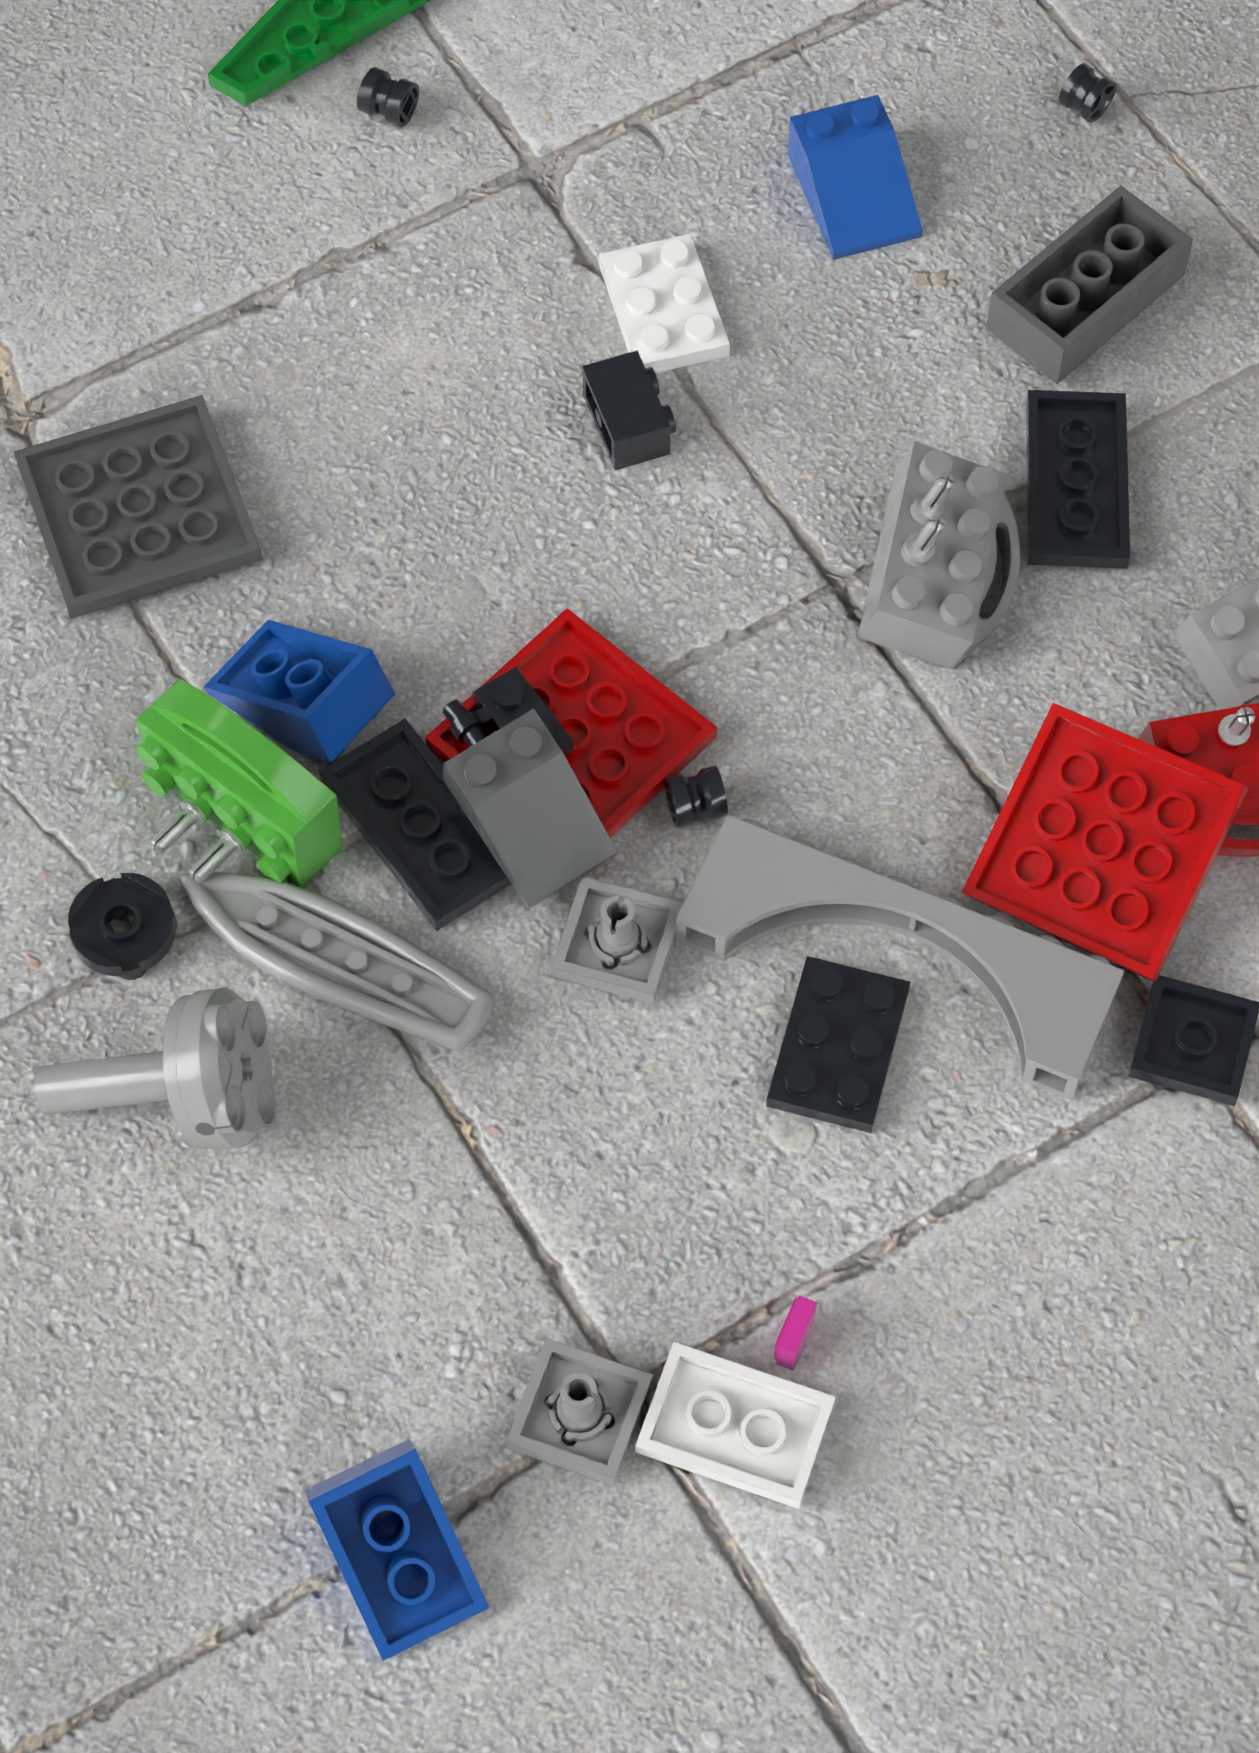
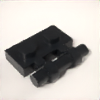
M517 667L473 691V700L479 710L475 712L467 711L459 700L451 701L443 709V714L451 723V733L459 743H466L468 747H471L486 738L487 736L484 733L493 728L497 731L534 708L564 755L566 756L574 751L572 738Z

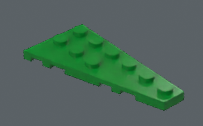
M278 0L208 73L209 84L212 88L248 106L431 0Z

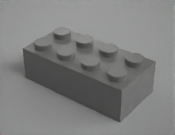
M1120 185L992 292L986 329L1053 382L1059 384L1185 275L1193 239Z

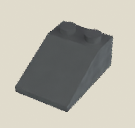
M534 708L443 764L444 782L528 910L617 855L618 852L564 753Z

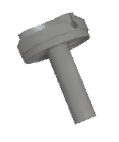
M229 988L200 990L193 994L182 996L173 1004L169 1012L164 1030L163 1051L41 1066L38 1068L34 1079V1092L40 1110L48 1115L168 1100L179 1130L192 1146L199 1149L210 1148L212 1150L245 1147L254 1139L262 1127H270L274 1123L276 1116V1100L272 1087V1069L266 1039L267 1024L264 1011L259 1002L255 1000L245 1001Z

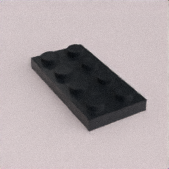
M1028 390L1026 398L1027 565L1128 569L1130 561L1126 393Z
M406 718L319 770L321 782L337 795V803L436 931L511 885V882L444 782L443 765Z

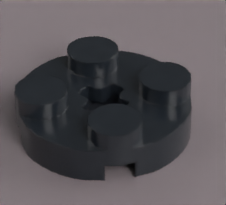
M120 873L121 878H113L105 882L103 877L86 885L77 894L70 906L68 925L72 945L79 959L92 970L108 976H120L125 980L138 979L145 974L147 969L155 966L164 958L174 942L177 920L165 890L158 883L140 874ZM127 915L133 917L131 921L133 928L130 931L123 932L122 934L114 933L113 926L110 924L114 918L122 921Z

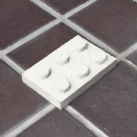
M691 234L599 254V266L628 352L638 350L645 368L652 367L655 373L730 356V343Z
M673 1342L635 1445V1453L799 1509L836 1397Z

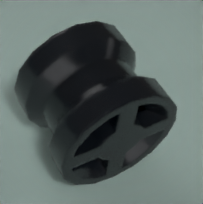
M1083 63L1076 67L1068 76L1060 91L1059 103L1069 109L1077 108L1080 110L1081 117L1092 123L1099 119L1107 110L1115 95L1117 86L1114 81L1107 77L1101 79L1097 77L1094 68Z

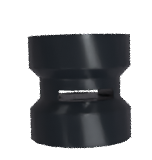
M373 67L366 73L359 87L357 108L359 111L371 116L380 113L385 116L388 123L400 128L405 127L417 107L419 86L404 78L398 81L392 80L391 75L387 71Z
M717 766L700 769L697 775L691 777L677 774L664 778L666 799L676 828L691 825L695 818L707 816L711 820L727 816V798Z

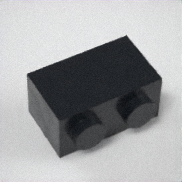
M638 350L582 366L583 396L614 470L670 455V434L676 433L675 419L668 404L661 405L657 396L660 394L656 373L652 367L645 368Z

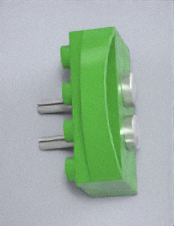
M179 678L136 719L141 740L136 746V752L147 766V769L142 773L144 782L160 796H165L171 790L183 799L180 802L182 810L150 841L153 849L160 854H164L195 823L203 825L209 819L221 828L218 832L220 840L189 870L190 876L197 883L202 884L233 852L241 855L246 849H249L260 858L257 861V865L267 878L279 883L287 878L296 886L303 888L343 848L337 795L263 734L198 688Z

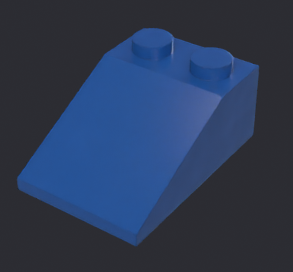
M879 95L790 117L787 154L833 260L922 237V226L895 130Z
M267 620L204 686L208 695L294 751L328 763H332L346 750L353 739L379 714L380 710L395 695L372 649L272 620Z
M410 1439L305 1490L308 1502L382 1661L489 1608L417 1450Z

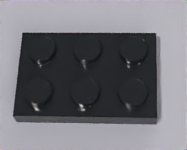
M807 956L767 1095L766 1107L872 1133L911 982Z

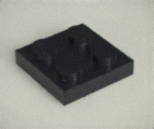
M1159 975L1156 982H1152L1128 1077L1235 1106L1259 1013V1002Z

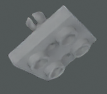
M582 876L551 966V976L654 1004L676 937V917L684 902ZM587 932H588V935H589V939H587V938L585 937V934H586ZM641 944L642 950H646L647 947L651 949L647 953H641L636 948ZM614 961L618 964L617 967L612 970H608L603 966L604 962L608 966H613Z
M545 1338L505 1441L506 1448L614 1486L653 1383V1375ZM548 1400L549 1405L553 1406L557 1401V1410L547 1409L545 1402ZM611 1418H613L615 1421L613 1427L605 1429L606 1425L610 1424ZM565 1435V1439L568 1442L573 1440L577 1442L572 1446H567L562 1442V1437Z

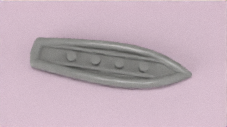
M213 872L202 884L193 880L189 873H185L180 877V883L193 906L217 935L237 953L256 966L297 989L375 1022L454 1051H461L471 1043L484 1028L494 1003V997L489 991L386 927L338 902L283 881L279 883L273 879L249 874Z

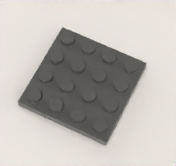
M203 395L14 451L17 465L70 619L263 560L259 542Z

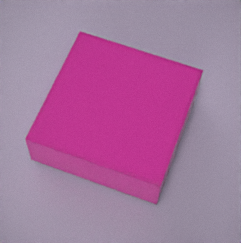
M800 1295L798 1299H794L776 1341L775 1364L794 1371L815 1322L817 1302Z

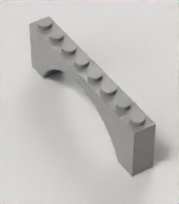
M727 814L676 917V942L725 961L741 948L760 938L803 925L819 923L861 924L909 936L950 958L963 968L989 995L1006 1021L1014 1040L1019 1058L1021 1080L1073 1101L1118 994L1124 970L1114 967L1112 962L1102 956L1094 954L1084 955L1068 949L1051 936H1035L1015 928L1012 923L1000 916H985L964 908L959 901L952 897L944 895L936 897L916 889L909 881L901 877H885L866 869L863 864L849 857L837 858L817 850L813 844L804 839H789L769 831L766 826L756 820L747 818L741 820Z

